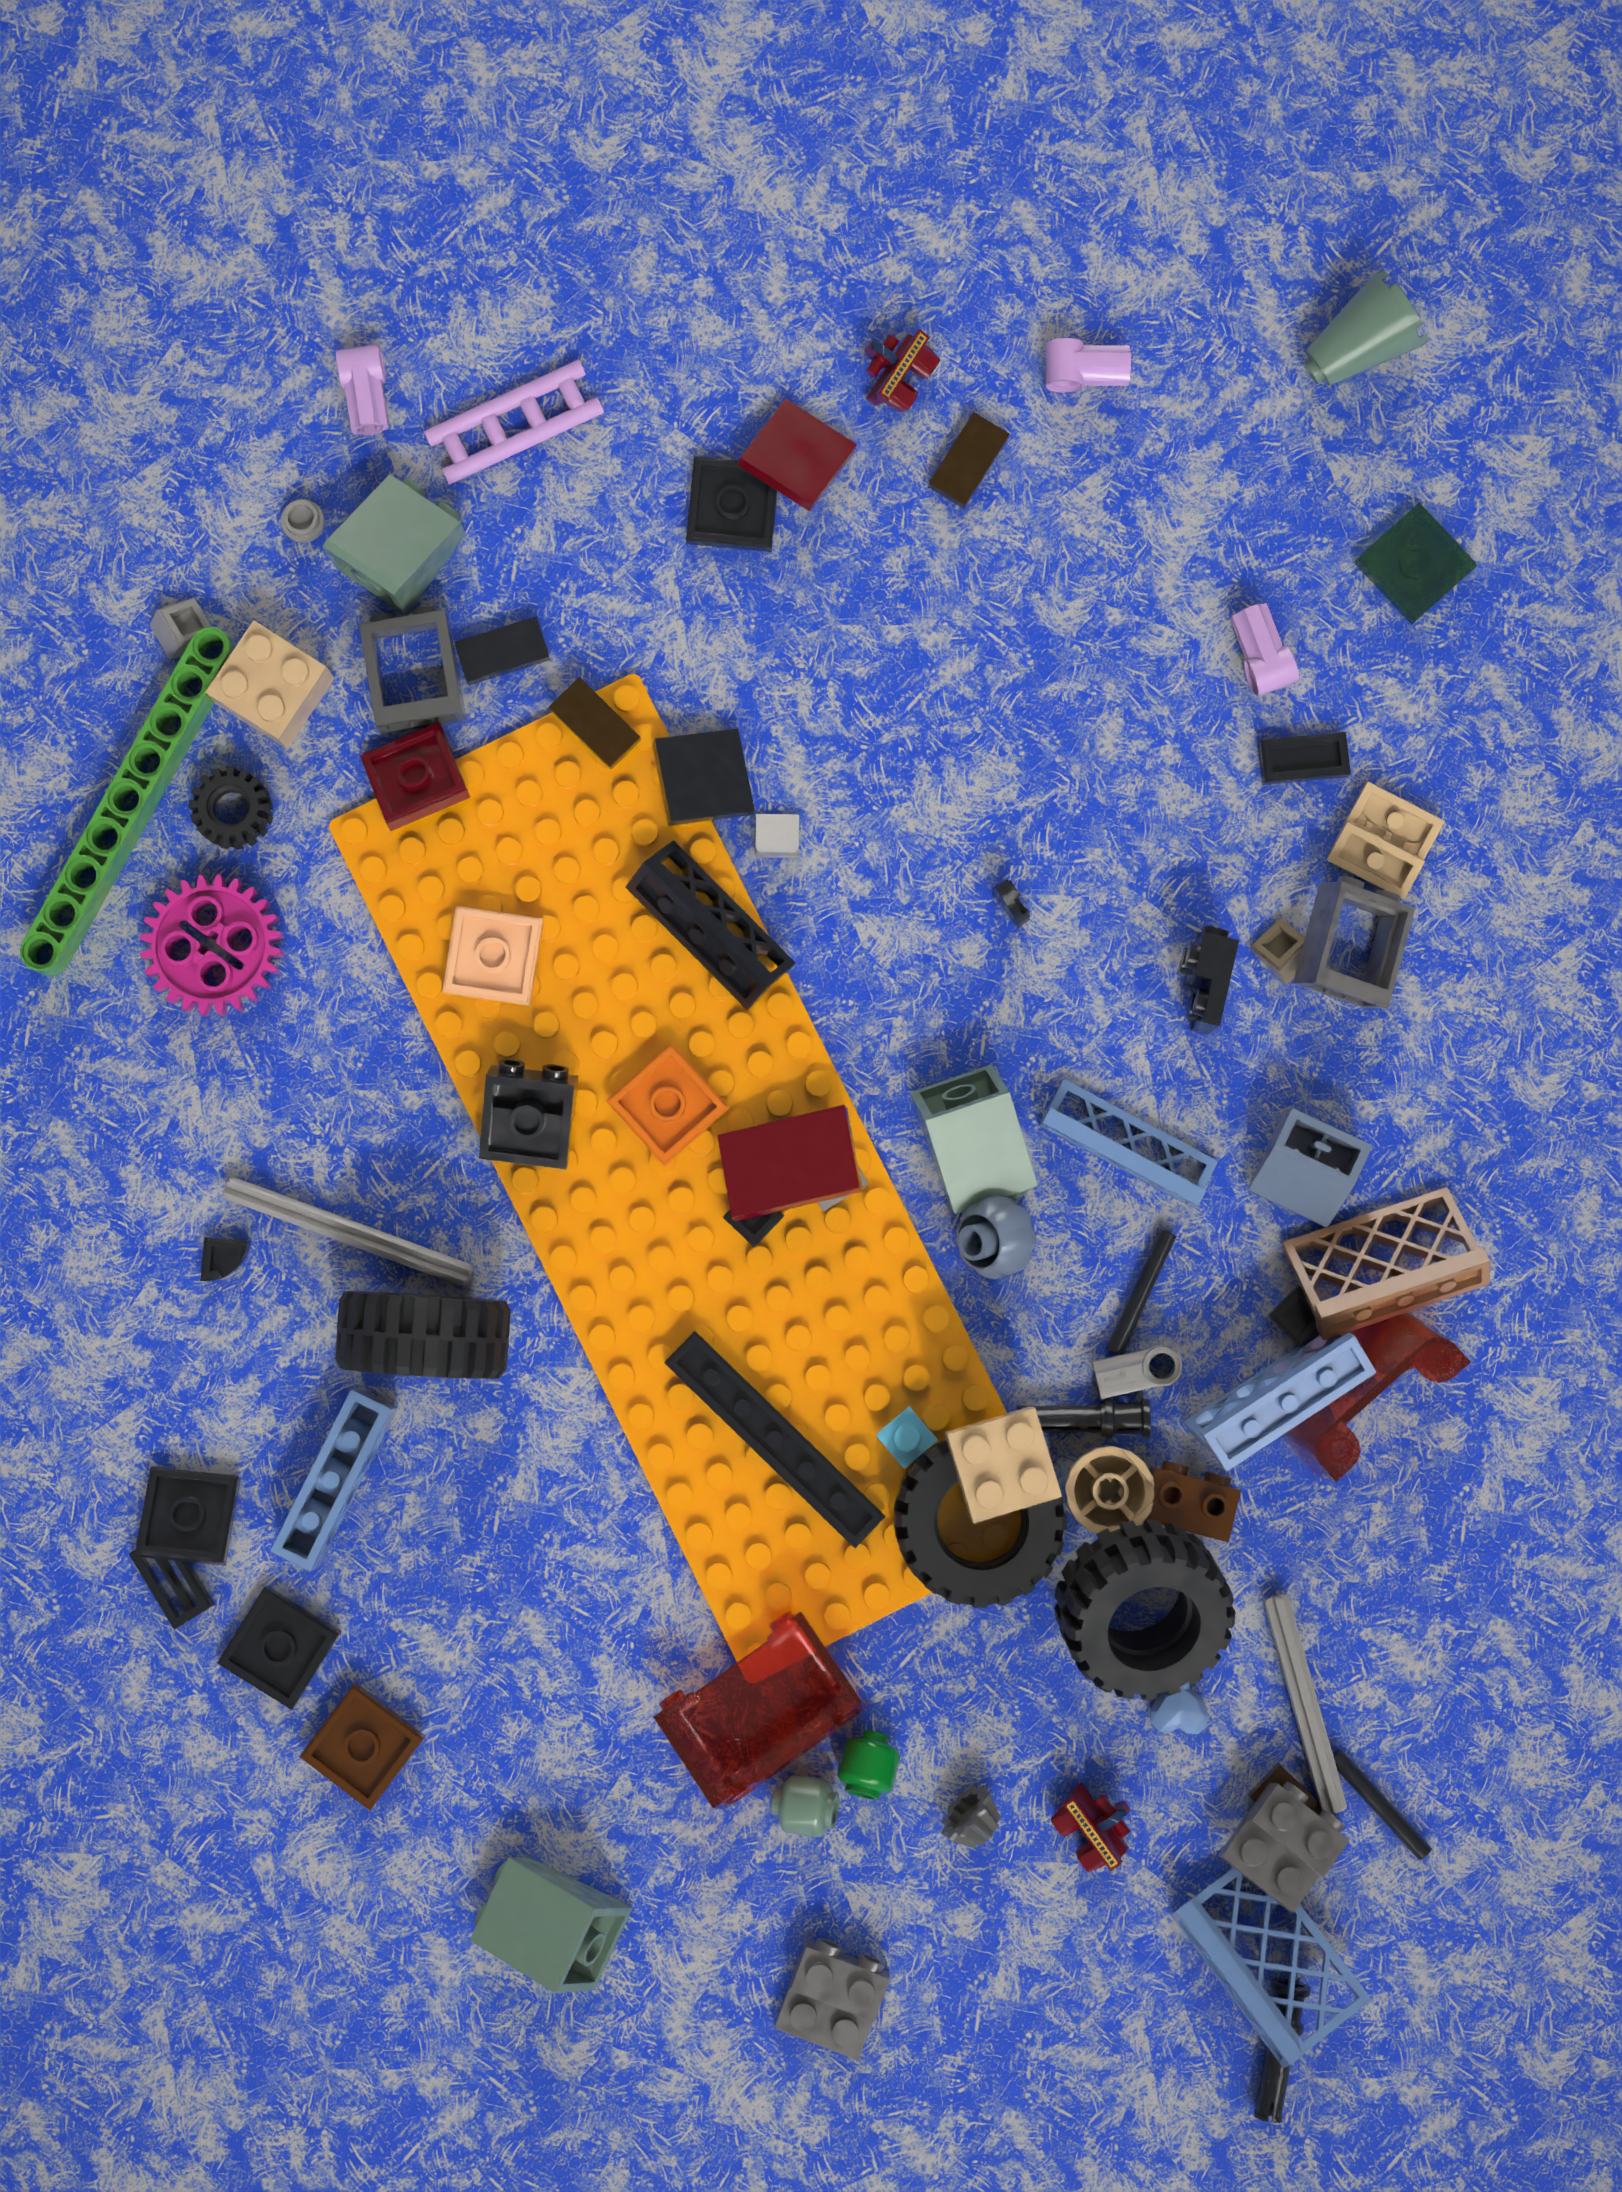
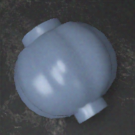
M1005 1196L986 1197L982 1201L970 1205L963 1212L955 1235L963 1262L970 1268L975 1269L981 1276L989 1279L1004 1278L1007 1275L1015 1274L1024 1269L1031 1259V1253L1036 1246L1037 1240L1028 1211Z

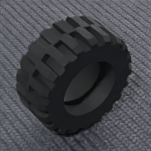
M345 1291L339 1299L335 1360L340 1369L358 1372L444 1378H501L507 1369L511 1309L507 1302L502 1300Z
M945 1439L935 1444V1447L921 1454L914 1461L913 1467L903 1477L898 1496L895 1499L894 1530L907 1566L914 1576L923 1583L924 1587L932 1593L946 1598L948 1602L957 1605L961 1603L972 1605L973 1608H987V1605L999 1604L1003 1606L1012 1603V1599L1021 1594L1028 1595L1036 1589L1034 1585L1040 1579L1048 1577L1054 1569L1052 1564L1056 1556L1061 1555L1064 1542H1062L1063 1532L1067 1530V1516L1064 1514L1063 1503H1065L1063 1495L1057 1499L1020 1509L1021 1527L1018 1537L1011 1548L1003 1555L984 1562L969 1561L951 1552L942 1541L938 1531L937 1515L940 1503L945 1494L954 1485L959 1483L947 1440Z
M1146 1519L1143 1520V1525L1137 1526L1133 1520L1119 1524L1120 1529L1110 1532L1106 1528L1097 1533L1098 1539L1093 1543L1084 1542L1076 1550L1078 1558L1075 1561L1071 1559L1067 1561L1061 1572L1065 1581L1060 1580L1057 1583L1054 1595L1057 1600V1604L1054 1607L1056 1621L1079 1671L1086 1679L1093 1680L1097 1688L1109 1693L1114 1689L1117 1697L1133 1699L1134 1694H1140L1142 1700L1157 1699V1694L1167 1692L1168 1696L1181 1692L1180 1687L1190 1682L1193 1686L1203 1678L1202 1672L1207 1667L1212 1670L1221 1659L1218 1652L1220 1649L1226 1650L1232 1637L1228 1628H1233L1235 1624L1236 1611L1232 1606L1234 1598L1225 1577L1210 1551L1206 1550L1202 1541L1193 1533L1186 1534L1183 1527L1173 1523H1167L1165 1528H1163L1159 1520ZM1153 1587H1168L1179 1591L1177 1601L1171 1611L1155 1625L1138 1631H1120L1109 1627L1110 1620L1118 1606L1131 1595Z

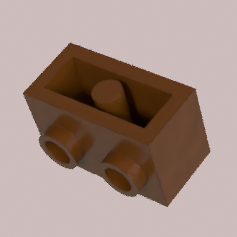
M1164 1460L1161 1468L1149 1466V1471L1154 1480V1498L1151 1513L1146 1519L1159 1520L1164 1526L1167 1523H1173L1183 1527L1187 1532L1229 1542L1241 1490L1230 1487L1232 1478L1206 1471L1204 1480L1187 1475L1189 1467Z

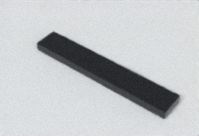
M696 1331L664 1362L854 1548L886 1517Z

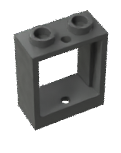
M425 606L414 609L412 615L397 618L395 614L391 613L378 614L370 617V622L359 624L375 725L381 734L423 728L437 722L446 724L467 720L451 622L445 609L438 610L435 606ZM437 629L448 696L386 706L376 639Z

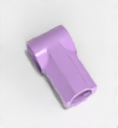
M1058 338L1045 344L1046 389L1050 391L1064 393L1078 391L1084 386L1129 385L1131 371L1130 346L1084 345L1081 340L1074 338Z
M375 344L336 350L341 386L346 392L350 426L353 434L368 436L380 434L382 431L389 429L387 405L383 384L386 383V373L380 345Z
M1267 603L1253 605L1232 615L1230 620L1245 657L1243 663L1244 671L1253 694L1260 696L1298 682L1299 673L1295 659L1289 647L1282 645Z

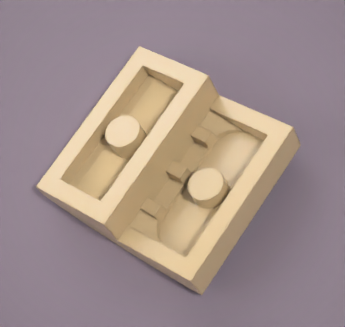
M1366 781L1326 860L1386 891L1400 895L1401 899L1404 900L1423 867L1424 859L1445 821Z

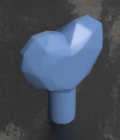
M1190 1682L1181 1686V1692L1171 1696H1168L1167 1692L1161 1693L1150 1710L1151 1723L1159 1732H1171L1180 1728L1187 1734H1199L1206 1728L1208 1713L1205 1704L1200 1696L1190 1688Z

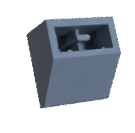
M1290 1108L1283 1111L1247 1190L1327 1228L1353 1189L1373 1145L1297 1109Z

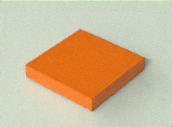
M672 1043L606 1100L664 1167L730 1109Z

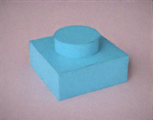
M909 1406L875 1434L904 1469L938 1441Z

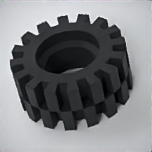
M227 767V771L217 768L212 770L213 775L209 778L206 775L199 779L202 782L199 788L194 786L191 792L195 795L194 801L189 800V808L193 811V814L190 815L191 820L197 826L196 829L201 835L214 845L217 844L221 848L228 850L229 847H233L236 850L244 849L243 845L245 844L252 846L257 843L256 838L259 835L265 836L268 832L265 827L267 823L272 824L273 816L270 814V810H274L273 802L269 799L270 794L256 777H253L243 769L238 771L235 767ZM227 793H239L247 801V813L236 824H224L216 816V804Z

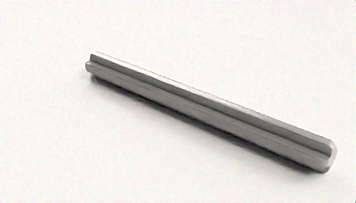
M230 1177L225 1185L223 1197L229 1201L459 1286H466L470 1280L473 1266L469 1263L236 1177Z

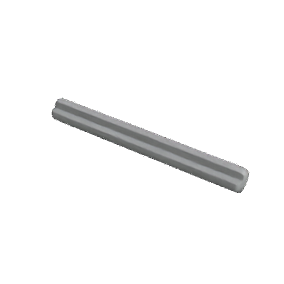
M1287 1594L1275 1595L1264 1600V1607L1321 1811L1323 1809L1330 1814H1337L1347 1808L1290 1598Z

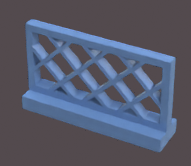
M1350 1332L1322 1341L1320 1334L1317 1333L1300 1347H1296L1183 1423L1189 1433L1215 1456L1220 1466L1227 1472L1377 1372L1356 1337Z
M1232 1868L1171 1916L1281 2066L1285 2068L1293 2064L1305 2052L1372 1999L1300 1904L1293 1913L1295 1915L1293 1934L1268 1930L1271 1904H1280L1266 1893L1265 1896L1240 1892L1242 1874L1235 1868ZM1235 1879L1234 1891L1222 1889ZM1214 1894L1233 1897L1230 1923L1212 1920L1201 1904ZM1239 1898L1264 1903L1262 1928L1237 1924ZM1301 1925L1310 1936L1300 1935ZM1219 1928L1229 1929L1228 1940ZM1236 1931L1261 1935L1258 1961L1241 1958L1235 1951ZM1268 1936L1293 1940L1290 1966L1265 1962ZM1299 1941L1316 1944L1322 1951V1972L1297 1968ZM1329 1963H1331L1338 1974L1329 1973ZM1247 1966L1258 1967L1257 1978H1255ZM1264 1969L1289 1973L1287 1999L1271 1997L1262 1987ZM1296 1974L1321 1978L1318 2005L1293 2000ZM1328 1980L1345 1982L1357 1999L1344 2009L1325 2006ZM1275 2004L1286 2006L1285 2017ZM1293 2007L1318 2011L1316 2031L1304 2041L1301 2040L1291 2026ZM1325 2012L1337 2014L1324 2024Z

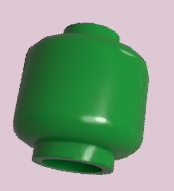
M864 1730L862 1737H852L845 1741L837 1771L839 1780L845 1784V1792L866 1799L879 1800L880 1794L892 1791L900 1762V1754L895 1747L888 1744V1735Z

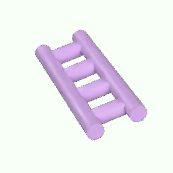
M580 360L571 362L425 430L424 434L430 446L433 447L443 442L453 462L452 465L442 469L448 484L451 485L603 414L604 411L598 398L596 397L585 402L575 383V380L586 375ZM559 388L569 410L546 420L536 398ZM521 406L531 428L507 438L497 416ZM482 424L492 446L468 456L459 434Z

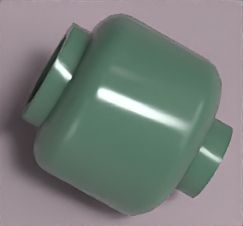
M791 1775L784 1783L783 1788L775 1789L771 1812L772 1815L779 1816L780 1827L784 1832L821 1837L828 1828L835 1827L839 1812V1793L833 1792L831 1783L825 1779Z

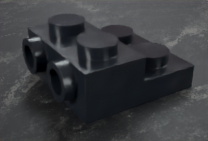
M1203 926L1202 932H1197L1195 941H1191L1189 947L1184 948L1179 965V973L1185 974L1183 986L1198 989L1196 994L1192 993L1187 1008L1186 1019L1193 1020L1190 1031L1208 1035L1220 1027L1239 943L1237 939L1228 938L1229 931L1222 928Z
M516 1059L499 1060L498 1066L491 1065L485 1080L479 1159L567 1169L572 1122L575 1117L578 1075H570L568 1067L557 1064L544 1065L542 1071L525 1069V1063Z

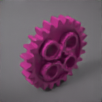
M219 874L216 875L212 886H210L207 878L203 875H198L196 888H193L186 880H181L182 893L177 895L170 889L165 890L170 902L165 906L154 901L153 906L160 915L158 918L145 917L144 919L148 925L153 927V932L140 935L141 940L151 944V949L141 952L140 957L154 962L144 972L150 977L160 976L153 986L158 992L171 988L166 998V1001L175 1004L183 997L182 1010L190 1013L197 1003L200 1015L208 1017L212 1005L215 1006L217 1013L221 1016H226L228 1003H231L236 1010L243 1011L242 998L247 996L251 1000L258 1002L259 998L254 989L258 985L270 989L272 986L264 976L267 972L272 974H279L280 972L276 966L271 964V959L284 956L283 951L273 947V943L283 939L284 934L270 929L279 921V917L275 914L264 916L263 914L271 904L266 899L254 903L258 891L253 887L248 888L241 894L242 882L236 878L230 883L228 888H226L225 878ZM215 905L217 908L215 921L210 925L201 926L199 923L200 911L205 906ZM182 922H188L201 933L216 941L220 947L239 959L244 964V967L238 970L219 955L209 951L207 946L181 928ZM244 930L251 931L252 943L250 947L244 951H235L233 946L235 936ZM181 940H189L191 945L189 956L184 960L175 961L172 955L175 944ZM223 965L226 970L224 982L216 987H210L207 981L209 970L214 966Z

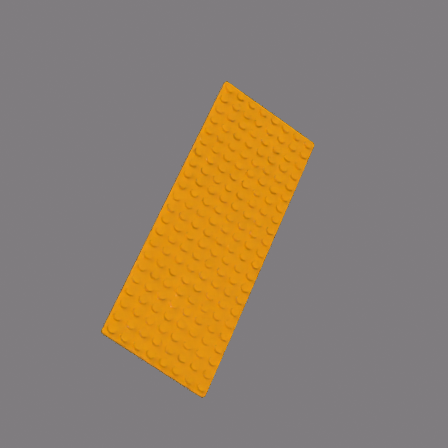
M630 674L595 691L641 737V741L612 770L553 713H550L456 759L470 798L393 831H390L386 825L375 798L334 818L329 824V829L480 1138L485 1080L491 1065L498 1066L499 1060L516 1059L525 1063V1069L542 1071L544 1065L557 1064L568 1067L570 1075H578L575 1117L572 1122L567 1169L491 1161L744 1678L748 1682H756L932 1593L924 1587L923 1583L914 1576L907 1566L894 1530L895 1499L898 1496L903 1477L906 1472L910 1471L915 1462L913 1461L904 1469L875 1434L909 1406L938 1440L924 1452L926 1453L935 1447V1444L946 1439L944 1432L1006 1414L1007 1411L788 973L776 981L761 999L747 1011L625 888L644 861L674 840L767 933L712 821L668 826L652 742L655 738L669 737L642 680L638 675ZM670 858L662 862L673 874L683 876L682 870ZM696 892V898L703 905L713 907V901L705 893ZM456 906L542 918L544 920L531 1006L451 995L442 992ZM726 922L727 929L734 936L744 938L743 931L736 924ZM757 953L758 960L770 972L778 967L767 955ZM672 1043L730 1109L664 1167L606 1100ZM845 1105L848 1110L858 1166L867 1179L868 1185L862 1188L863 1192L852 1194L825 1211H822L818 1202L780 1211L785 1216L754 1248L723 1218L730 1210L717 1135ZM694 1331L712 1346L886 1516L856 1548L842 1537L664 1363ZM957 1483L945 1494L940 1503L937 1515L938 1531L944 1544L955 1555L974 1562L989 1561L1003 1555L1016 1541L1021 1527V1512L1017 1510L973 1523L968 1513L960 1483Z

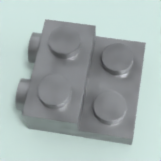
M1269 1782L1218 1856L1285 1909L1294 1913L1318 1877H1325L1350 1840L1340 1833L1345 1825L1336 1817L1323 1809L1317 1815L1305 1805L1309 1797L1290 1782H1286L1283 1787L1277 1783Z
M818 1938L816 1943L806 1939L774 2028L859 2060L872 2022L876 2020L890 1982V1973L888 1970L883 1969L885 1964L872 1956L860 1954L857 1959L841 1953L843 1947L828 1939Z

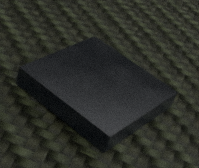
M694 456L686 544L772 552L777 490L738 466L739 460Z
M738 728L654 739L652 746L668 826L749 816L754 813L755 809Z
M151 1467L136 1544V1556L226 1566L241 1481L240 1477L236 1475Z
M265 1586L217 1664L293 1710L338 1639L341 1631L271 1587Z

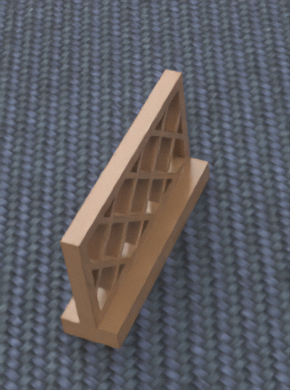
M1447 1187L1282 1242L1283 1251L1314 1314L1316 1328L1322 1341L1490 1285V1259L1485 1249L1478 1247ZM1439 1204H1443L1448 1214L1443 1225L1421 1218L1425 1209ZM1396 1220L1408 1224L1400 1239L1380 1232L1383 1224ZM1416 1227L1438 1235L1431 1249L1409 1242ZM1356 1234L1367 1238L1360 1253L1338 1246L1342 1237ZM1445 1237L1463 1243L1467 1250L1466 1253L1454 1257L1438 1251ZM1374 1241L1396 1248L1389 1263L1367 1256ZM1312 1247L1326 1253L1317 1267L1301 1261L1297 1252ZM1403 1252L1426 1259L1422 1268L1413 1271L1398 1267L1397 1264ZM1333 1255L1355 1262L1348 1277L1326 1270ZM1362 1265L1384 1273L1380 1282L1371 1285L1356 1281L1355 1279ZM1308 1275L1313 1276V1278H1312L1311 1281H1310ZM1321 1279L1342 1287L1338 1296L1321 1302L1315 1290Z

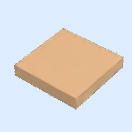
M456 906L442 992L451 995L531 1006L544 920L542 918Z

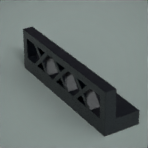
M674 840L644 861L625 886L747 1011L761 999L776 981L789 972L796 964ZM670 858L682 870L683 876L673 874L662 862ZM696 892L705 893L713 901V907L703 905L696 898ZM726 922L736 924L743 931L744 938L734 936L727 929ZM757 953L767 955L778 967L770 972L758 960Z

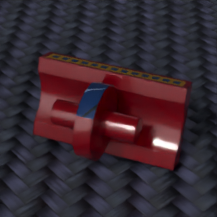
M919 329L914 336L906 335L895 353H893V350L899 341L892 335H888L883 344L874 341L868 343L864 351L872 361L865 371L870 376L876 378L881 369L884 368V370L866 396V400L874 406L885 403L901 413L911 407L919 392L903 381L908 370H911L924 380L933 373L940 362V358L926 345L930 338L926 333Z
M1082 1782L1071 1788L1064 1803L1051 1817V1823L1060 1835L1066 1837L1080 1828L1088 1839L1079 1845L1075 1852L1077 1859L1087 1872L1105 1865L1112 1871L1122 1864L1121 1857L1129 1849L1122 1839L1130 1832V1829L1123 1821V1818L1130 1811L1126 1801H1120L1112 1805L1105 1794L1100 1795L1094 1800Z

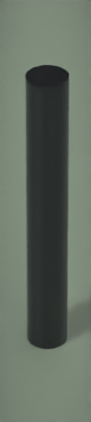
M1160 1229L1106 1349L1119 1355L1123 1354L1177 1237L1172 1233Z
M1341 1748L1336 1749L1333 1752V1757L1340 1775L1418 1860L1425 1858L1432 1850L1429 1844Z

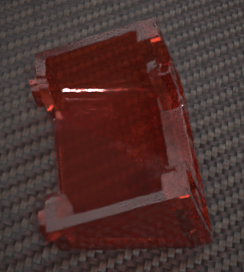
M1410 1312L1350 1331L1356 1337L1377 1373L1282 1435L1284 1440L1316 1476L1337 1482L1353 1468L1359 1460L1361 1452L1360 1443L1346 1424L1404 1372L1415 1368L1421 1376L1429 1381L1437 1383L1447 1382L1471 1363L1453 1342Z
M788 1611L778 1617L769 1625L772 1633L767 1637V1642L697 1692H690L685 1695L680 1689L672 1693L659 1704L662 1711L653 1716L713 1809H726L735 1804L854 1719L869 1706L851 1678L801 1611L795 1616L791 1611Z

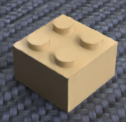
M253 620L205 693L217 705L288 750L335 678L325 665Z
M1029 1406L944 1432L968 1513L973 1523L1062 1497L1035 1407Z

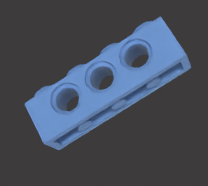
M360 1388L350 1390L270 1552L308 1571H312L320 1566L398 1407Z

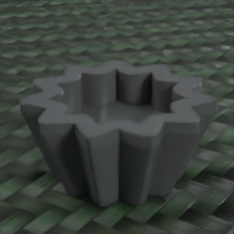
M973 1785L967 1793L960 1792L957 1801L948 1806V1814L941 1820V1823L945 1825L941 1831L943 1836L952 1842L972 1848L977 1845L982 1846L986 1839L992 1837L993 1832L999 1826L997 1823L1001 1816L985 1785L979 1788Z

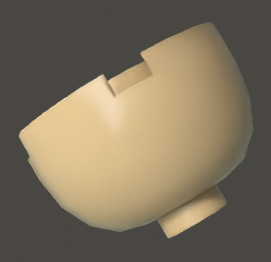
M1114 1446L1094 1448L1081 1455L1068 1472L1064 1487L1066 1504L1075 1520L1090 1532L1099 1533L1106 1528L1112 1532L1120 1529V1523L1132 1520L1136 1526L1141 1525L1143 1520L1151 1513L1153 1506V1476L1145 1462L1131 1451Z

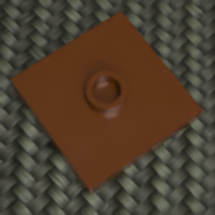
M355 1682L299 1757L370 1811L426 1735Z

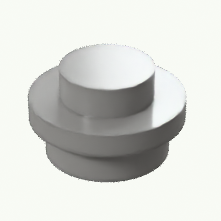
M307 499L292 501L282 512V529L295 542H311L318 538L324 529V514L313 501Z

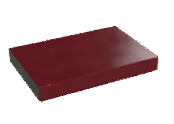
M845 1105L717 1135L731 1218L735 1222L863 1192L848 1110Z

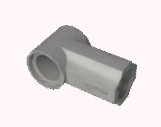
M1154 1345L1148 1349L1092 1361L1101 1399L1156 1386H1169L1180 1378L1182 1372V1361L1179 1355L1165 1345ZM1159 1353L1168 1354L1173 1361V1368L1165 1377H1155L1149 1370L1150 1360Z

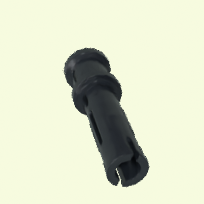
M1142 1398L1140 1403H1113L1112 1399H1104V1401H1100V1405L1032 1406L1036 1408L1042 1431L1046 1433H1100L1101 1436H1105V1439H1112L1114 1434H1141L1142 1438H1150L1151 1414L1149 1398ZM1016 1405V1410L1023 1409L1032 1405Z
M1271 1979L1270 1987L1274 1990L1273 1997L1287 1999L1289 1979ZM1295 1981L1293 2000L1304 2002V1999L1310 1996L1311 1987ZM1275 2004L1285 2017L1286 2006ZM1293 2007L1291 2026L1300 2037L1304 2031V2025L1300 2023L1303 2008ZM1267 2046L1256 2109H1254L1253 2115L1268 2122V2116H1271L1272 2123H1281L1290 2066L1283 2068Z

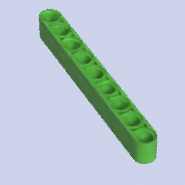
M204 627L198 630L192 637L25 936L20 948V957L23 963L31 970L46 976H56L68 967L215 703L205 692L235 648L233 642L220 629ZM216 642L223 643L224 649L219 657L210 660L205 658V652L209 645ZM193 680H201L203 686L200 693L194 697H185L184 690L186 685ZM173 717L181 718V727L178 732L173 735H164L163 727L167 720ZM151 755H159L160 764L156 771L143 773L142 765L144 760ZM129 793H138V805L133 810L124 812L121 807L123 798ZM109 830H116L118 834L116 844L110 849L102 850L100 841L104 833ZM88 868H95L97 876L95 882L87 888H81L79 878L82 872ZM67 906H73L75 909L74 920L67 926H60L58 922L60 911ZM45 944H51L54 950L52 959L48 963L40 965L37 961L38 950Z

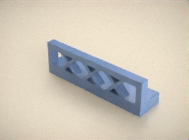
M1063 1079L1039 1124L1042 1128L1192 1208L1199 1206L1206 1193L1204 1188L1218 1163L1217 1160L1066 1079ZM1067 1092L1083 1100L1088 1118L1076 1121L1057 1111ZM1091 1105L1104 1111V1113L1094 1115ZM1109 1116L1121 1120L1126 1138L1113 1141L1100 1134L1096 1120ZM1089 1122H1090L1091 1128H1089V1127H1087V1126H1085V1125H1083V1124H1086V1123H1089ZM1130 1126L1143 1133L1132 1136ZM1149 1136L1160 1141L1165 1159L1152 1162L1139 1155L1134 1141ZM1128 1143L1130 1149L1122 1146V1144ZM1168 1146L1182 1154L1171 1157ZM1190 1157L1205 1166L1196 1183L1193 1184L1176 1174L1173 1161ZM1167 1163L1168 1170L1160 1165Z

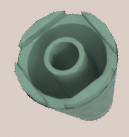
M1379 270L1305 350L1309 359L1304 361L1303 365L1316 384L1323 380L1328 386L1418 349L1428 342L1429 337L1427 333L1421 336L1418 335L1416 329L1423 325L1401 288L1396 283L1388 288L1382 281V279L1388 276L1385 271Z

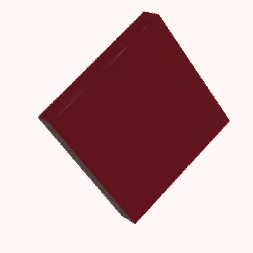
M785 399L742 454L738 466L810 512L855 453L857 444Z
M440 722L360 755L382 815L390 831L470 798Z

